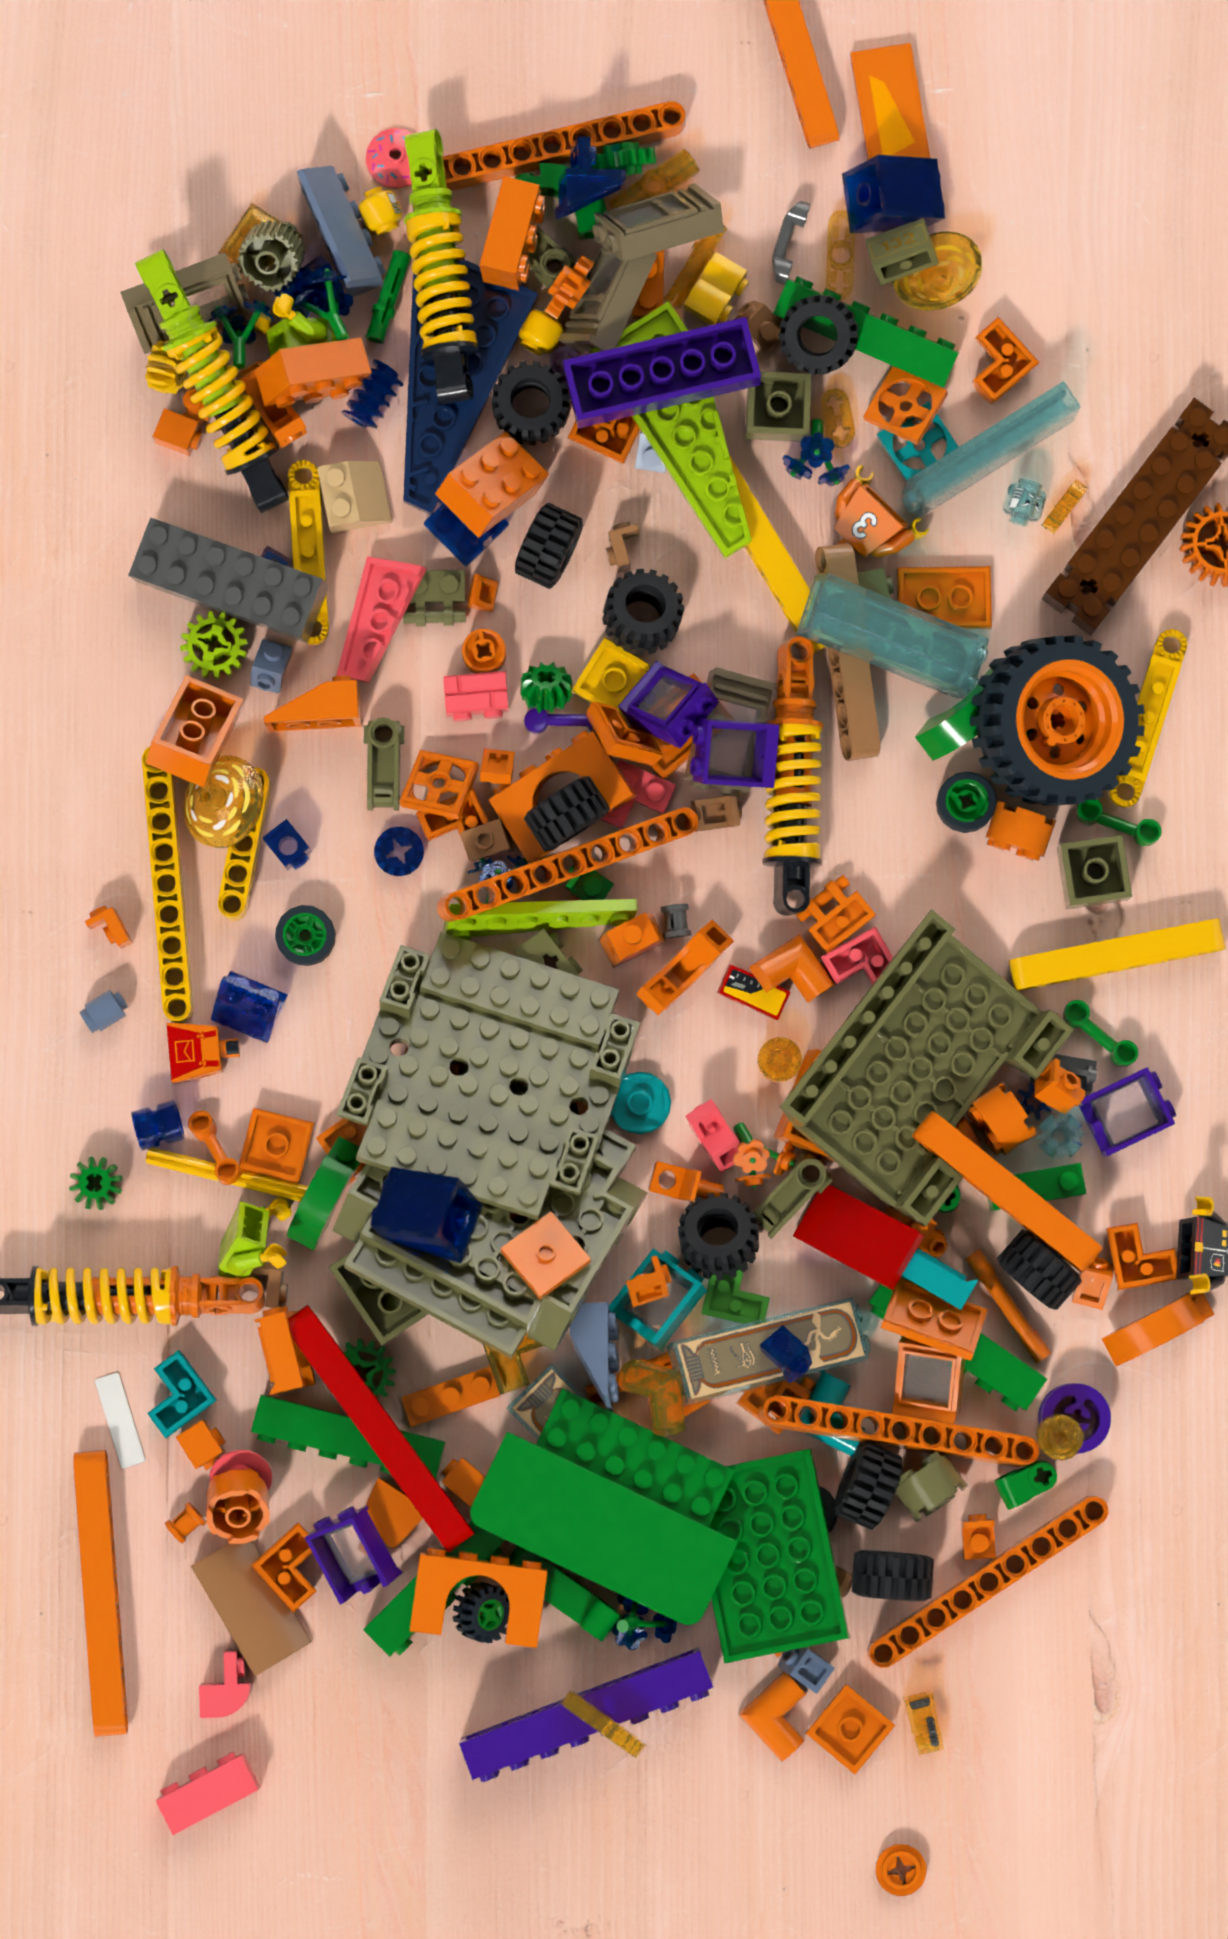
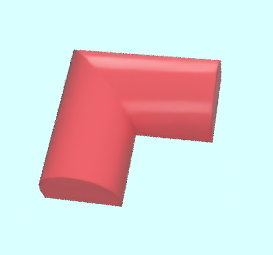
M876 927L821 956V962L835 985L864 970L870 983L873 985L893 959Z

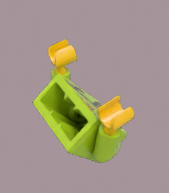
M281 294L280 297L277 296L273 304V313L287 319H282L276 325L270 327L272 316L262 311L253 327L256 332L267 334L270 357L279 349L338 341L328 320L322 317L306 318L299 311H292L294 299L287 294Z
M278 1197L274 1199L267 1208L265 1206L256 1207L242 1201L239 1202L220 1244L219 1276L246 1278L249 1277L253 1268L264 1266L267 1261L277 1269L286 1265V1260L283 1256L288 1255V1253L280 1245L273 1243L265 1250L269 1217L274 1214L279 1221H284L292 1214L290 1211L292 1207L284 1198Z

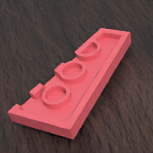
M367 556L336 676L346 675L351 676V680L364 683L370 682L427 570L425 567Z

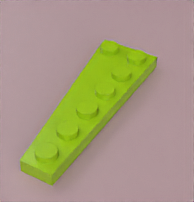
M637 899L508 902L454 922L445 921L443 932L470 941L471 937L541 931L543 928L547 931L601 925L619 926L635 918L638 911ZM449 904V910L453 914L458 915L460 904Z

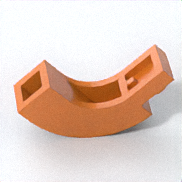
M260 359L238 372L236 379L242 380L245 383L246 388L244 392L252 397V406L260 413V419L278 446L283 448L307 433L305 428L307 427L291 406L278 408L277 404L264 406L254 372L264 363Z
M712 919L693 936L662 970L643 985L636 995L648 1008L652 1009L659 1016L664 1010L673 1005L718 960L734 940Z
M1188 1292L1169 1304L1120 1327L1101 1339L1117 1367L1193 1329L1215 1314L1204 1293L1190 1294Z

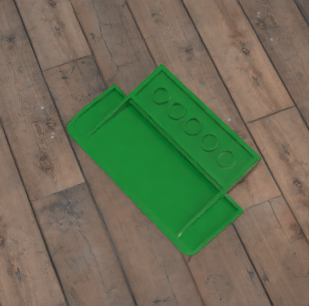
M563 1388L536 1445L510 1432H506L470 1508V1517L476 1526L684 1625H692L701 1620L738 1544V1541L709 1528L735 1470Z

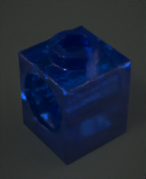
M287 819L262 838L287 871L292 867L295 870L299 869L310 859L308 857V854L312 852L310 847ZM286 840L297 842V850L291 855H285L281 852V845Z

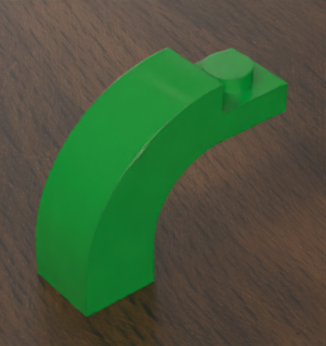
M539 163V176H534L533 173L516 175L514 179L540 185L541 196L557 197L571 207L577 221L579 240L594 238V213L599 212L603 215L602 212L607 211L600 192L587 177L570 167L555 163Z
M989 669L985 675H990L993 670ZM977 684L955 706L928 719L916 734V740L933 761L951 753L977 736L976 726H970V717L976 716L977 706L971 705L973 695L981 694L982 686Z
M338 1136L308 1186L291 1221L287 1237L313 1251L315 1250L329 1226L333 1212L343 1192L361 1163L356 1161L359 1146Z

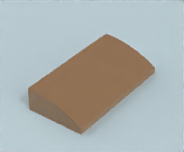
M250 1541L245 1544L228 1543L191 1565V1568L254 1676H257L310 1644L311 1640L295 1612L293 1613L251 1566L261 1556L254 1542Z

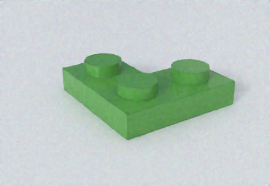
M740 1270L736 1271L737 1276L734 1278L724 1275V1280H717L716 1275L711 1276L701 1314L750 1326L764 1323L770 1297L740 1291L743 1276Z

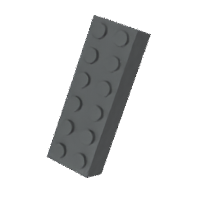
M151 517L128 575L143 585L218 612H224L232 617L304 643L309 641L329 585L322 578Z

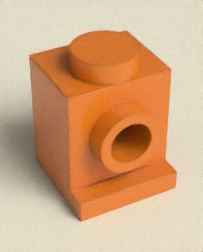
M1056 1058L1035 1079L1034 1097L1062 1114H1066L1071 1108L1078 1106L1085 1097L1086 1092L1081 1088V1078L1060 1067V1060Z

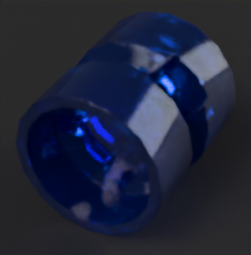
M175 1100L157 1104L154 1111L146 1107L131 1112L134 1130L142 1151L159 1147L162 1140L168 1144L185 1140L184 1129Z

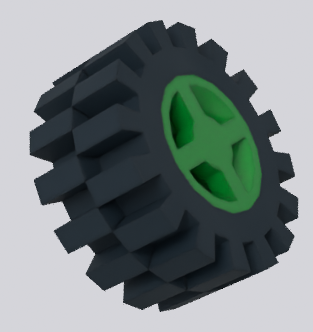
M474 1582L470 1584L471 1588L465 1587L462 1590L465 1594L464 1596H457L456 1600L460 1604L453 1607V1611L458 1612V1615L453 1616V1621L459 1623L455 1627L458 1631L462 1632L461 1635L482 1643H493V1640L498 1641L501 1639L499 1633L506 1635L505 1626L508 1621L509 1598L506 1591L500 1587L484 1582H479V1584Z

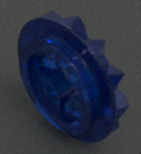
M392 827L378 837L374 847V856L378 866L385 873L396 877L410 875L420 867L424 857V847L420 837L411 829ZM393 840H396L401 848L412 846L404 853L406 863L403 864L398 857L386 858L390 853L394 852Z

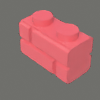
M505 671L443 676L447 717H453V721L472 720V715L484 714L485 719H497L503 717V712H509Z

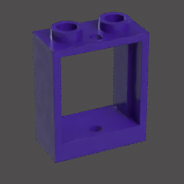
M698 718L697 725L693 729V743L696 745L695 757H692L690 761L692 781L702 784L774 788L779 725L766 722ZM712 728L756 731L752 777L708 774Z

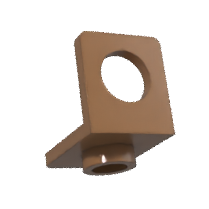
M501 819L462 831L460 834L469 861H476L505 850L508 852L514 851L508 830Z

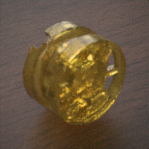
M784 1037L768 1040L761 1047L757 1057V1065L762 1075L767 1080L775 1083L791 1080L798 1073L802 1064V1054L799 1047L792 1040Z
M1050 1415L1043 1419L1037 1428L1036 1440L1039 1448L1053 1459H1070L1076 1455L1083 1445V1431L1080 1425L1067 1415Z

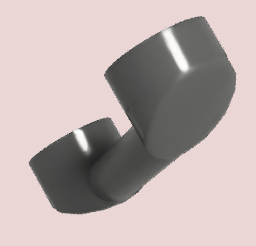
M799 201L783 219L772 255V268L777 283L785 285L789 278L793 261L784 258L794 225L804 228L810 203Z

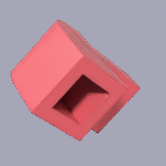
M710 1099L706 1103L697 1106L685 1117L698 1141L720 1173L734 1165L733 1156L739 1152L738 1146L740 1142L725 1122L716 1104Z
M227 1650L223 1653L224 1683H204L199 1685L200 1718L229 1716L238 1711L247 1702L252 1691L253 1682H240V1677H245L244 1657H239V1650Z

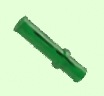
M394 250L377 304L375 303L372 306L373 316L367 334H365V338L371 342L384 343L390 320L395 317L396 311L394 308L409 262L412 259L405 252Z

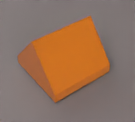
M474 574L471 577L466 608L493 612L498 581L480 574Z

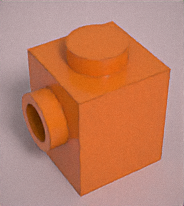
M201 1420L176 1436L195 1469L203 1466L206 1471L209 1470L214 1462L220 1458L219 1455L225 1452L222 1447L226 1443L224 1437L217 1427L211 1429L206 1420Z

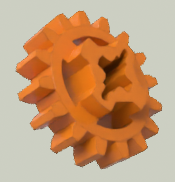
M582 255L573 269L568 265L564 266L548 290V293L554 297L545 309V312L557 319L566 305L571 309L575 308L591 284V281L585 277L594 265V262Z

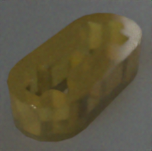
M831 388L821 398V412L826 436L832 446L845 448L852 443L855 436L850 403L847 394L843 390ZM831 396H835L837 401L843 402L839 405V415L834 414L832 406L826 405V403L830 402ZM837 421H841L843 430L849 431L845 436V440H840L839 436H833L832 434L836 432Z
M1075 479L1047 516L1042 526L1055 534L1084 496L1088 487L1078 479Z

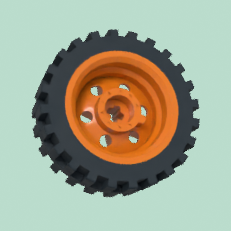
M1060 635L1023 641L1020 646H1012L1003 651L1006 656L1005 658L994 659L989 664L993 672L990 675L981 676L978 685L983 687L980 695H973L971 705L977 706V714L970 717V726H976L978 736L977 738H972L974 748L980 747L984 756L978 759L982 768L991 767L994 773L990 776V779L995 784L1008 785L1005 793L1012 797L1023 796V802L1029 804L1041 803L1042 806L1085 803V800H1096L1102 797V790H1113L1119 785L1116 779L1118 775H1128L1132 769L1128 761L1130 757H1138L1141 747L1135 744L1137 736H1144L1145 726H1139V714H1145L1144 704L1137 705L1135 694L1140 693L1138 684H1130L1127 676L1132 673L1127 665L1118 666L1115 663L1118 658L1116 653L1112 650L1100 651L1101 643L1095 640L1083 641V636L1072 635L1064 637ZM1055 684L1060 685L1057 691L1054 693L1053 686ZM1027 700L1029 701L1031 708L1028 707ZM1080 701L1084 704L1085 710L1079 704ZM1033 729L1034 732H1031L1027 738V730ZM1083 734V741L1081 744H1078L1076 740ZM1050 750L1052 751L1055 758H1052L1050 756Z

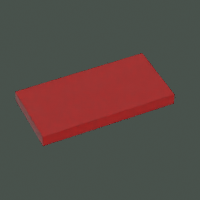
M830 1184L821 1194L819 1192L816 1194L793 1234V1237L892 1291L925 1236L921 1232Z

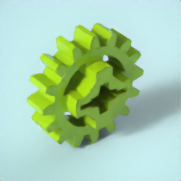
M209 611L208 619L205 620L201 615H197L198 624L194 625L188 622L187 626L191 632L189 634H181L182 639L187 641V644L181 645L180 650L181 652L189 653L183 658L186 664L194 662L191 667L192 672L196 673L201 669L204 679H207L209 674L213 673L216 680H220V672L224 671L229 677L232 676L230 670L232 666L238 669L242 667L238 658H247V653L241 650V647L248 646L247 639H240L245 633L243 627L235 629L237 620L232 618L227 622L224 612L220 614L219 618H215L213 612ZM212 626L210 631L200 634L203 629ZM226 629L233 635L235 645L225 640ZM215 639H218V642L222 647L215 648L214 651L211 652L210 648L206 644H213L215 642ZM194 646L203 650L202 662L196 657ZM224 657L229 658L226 662L216 665L217 661Z

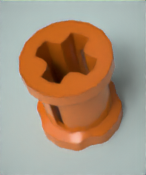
M187 1502L183 1511L174 1519L167 1520L164 1524L182 1544L193 1530L199 1525L204 1526L207 1522L201 1513L190 1502Z

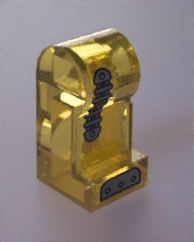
M926 1691L903 1697L918 1755L921 1756L944 1750L933 1693Z

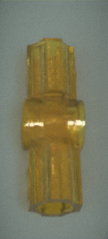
M683 149L657 168L646 171L640 180L609 201V205L614 209L671 192L699 173L700 170L690 153ZM651 181H657L662 185V189L657 192H651L646 188V185Z

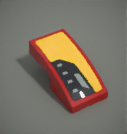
M730 964L717 990L718 994L773 1020L779 1019L791 993L779 986L766 993L752 973Z

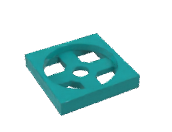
M928 401L922 407L931 410L932 405ZM936 414L932 421L935 428L925 433L922 438L925 442L923 450H916L913 447V443L907 441L906 446L894 452V434L882 430L876 435L907 484L909 478L922 470L909 468L902 464L911 457L921 459L926 468L932 465L937 460L930 451L931 445L941 438L946 442L944 456L959 448L938 414ZM913 417L905 420L902 427L914 426L911 421L916 418Z

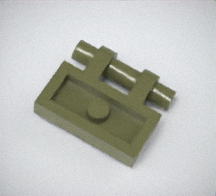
M465 570L426 571L409 603L416 604V611H405L403 623H416V627L426 626V623H444V626H453L454 623L466 622V610H453V603H466ZM444 603L443 611H425V604Z

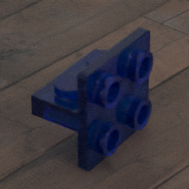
M440 499V507L424 521V526L465 567L471 564L509 527V522L504 518L478 538Z
M230 971L228 976H223L220 982L211 1020L254 1039L268 1043L274 1024L286 1003L288 994Z

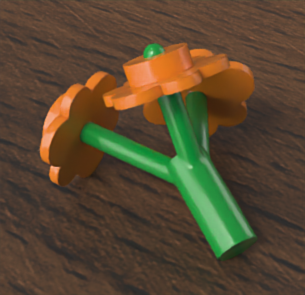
M743 1122L733 1127L741 1142L738 1146L739 1152L733 1156V1162L736 1166L742 1167L745 1173L750 1174L749 1176L735 1178V1182H744L745 1187H752L753 1189L764 1185L763 1180L771 1178V1174L756 1175V1171L760 1172L766 1168V1159L769 1156L777 1159L773 1172L776 1175L781 1176L785 1170L789 1171L792 1165H794L796 1154L793 1153L795 1146L792 1143L787 1142L782 1152L778 1153L763 1146L760 1140H754Z

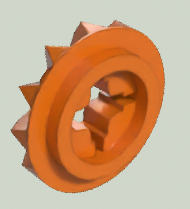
M894 1844L882 1851L876 1861L877 1880L881 1887L892 1895H910L916 1892L925 1881L927 1873L925 1860L918 1850L908 1844ZM898 1856L904 1865H914V1867L905 1872V1883L902 1882L898 1874H887V1872L896 1868V1857Z

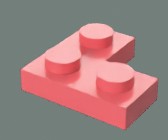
M619 760L617 765L637 796L615 811L608 812L600 820L622 829L634 802L664 814L676 785Z

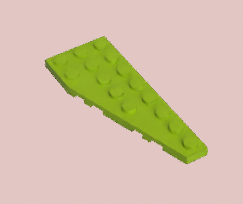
M668 301L625 328L616 348L688 331V329ZM595 347L590 350V354L600 352L601 350ZM714 397L632 416L724 559L751 544L752 540L743 505L741 504L737 482L733 473Z

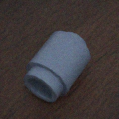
M109 989L85 1004V1009L79 1013L90 1031L94 1033L98 1029L103 1031L126 1016L124 1010L128 1008V1005L119 991L113 994Z

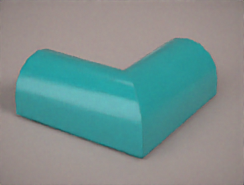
M181 1350L176 1351L154 1368L172 1395L147 1414L166 1439L217 1401Z
M822 1372L809 1400L842 1405L851 1385ZM804 1408L800 1420L804 1424H810L813 1419L812 1413ZM832 1413L830 1423L835 1429L840 1430L843 1427V1419L837 1413ZM805 1433L851 1457L860 1441Z

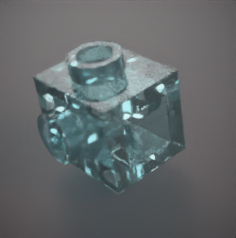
M1060 1113L1056 1117L1050 1114L1038 1127L1042 1131L1037 1136L1041 1141L1039 1147L1051 1158L1055 1155L1059 1159L1065 1155L1071 1158L1083 1145L1079 1141L1085 1135L1080 1130L1083 1126L1071 1114L1066 1116ZM1056 1131H1061L1064 1134L1063 1142L1058 1143L1054 1140L1053 1135Z

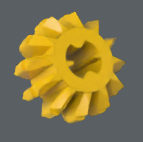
M159 340L151 348V354L147 356L148 362L145 366L147 368L145 379L147 380L148 387L165 394H176L183 387V381L187 378V372L182 374L176 372L175 367L182 360L169 358L166 351L164 352L162 348L168 340Z

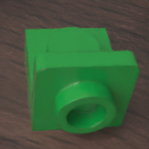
M574 865L571 867V869H570L568 872H572V871H573ZM594 870L567 880L568 883L565 886L566 890L580 900H604L614 887V883Z

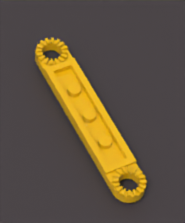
M301 460L293 463L288 472L293 567L296 570L322 578L326 582L319 474L314 463ZM303 468L309 469L312 472L311 481L305 485L297 483L295 480L296 472ZM327 593L316 620L322 625L321 634L310 637L307 643L309 645L321 644L329 635Z
M1165 630L1156 639L1137 699V705L1144 704L1145 714H1139V726H1145L1144 736H1137L1135 744L1141 747L1138 757H1130L1128 764L1132 766V769L1128 775H1118L1116 777L1119 785L1126 783L1132 786L1134 796L1129 800H1123L1118 797V786L1113 790H1109L1111 801L1118 807L1129 808L1135 805L1141 797L1187 650V639L1179 630ZM1167 637L1176 638L1180 644L1179 651L1175 653L1166 652L1163 647L1164 639Z

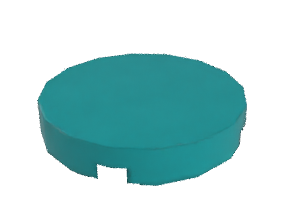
M638 1071L626 1074L611 1112V1117L620 1128L629 1133L642 1135L654 1132L664 1124L670 1113L671 1098L669 1090L658 1077L651 1073Z

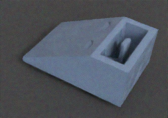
M608 1302L583 1303L570 1325V1336L575 1352L607 1410L613 1412V1402L619 1401V1386L616 1383V1374H613V1371L619 1370L618 1352H616V1343H613V1341L619 1340L616 1312L610 1311Z

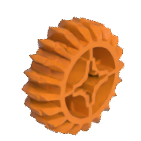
M1216 503L1214 513L1209 506H1205L1203 508V515L1195 512L1192 515L1194 522H1186L1184 527L1189 532H1183L1180 535V539L1188 543L1181 545L1179 551L1189 553L1182 559V562L1184 564L1193 562L1194 565L1189 569V573L1193 574L1199 570L1201 574L1198 577V581L1203 582L1206 576L1211 577L1209 581L1210 586H1215L1219 578L1222 587H1227L1228 546L1223 554L1221 546H1215L1219 539H1222L1223 544H1228V506L1226 512H1223L1221 503ZM1215 523L1213 538L1205 539L1204 542H1197L1200 530L1206 525ZM1200 552L1213 556L1216 566H1219V568L1205 561Z

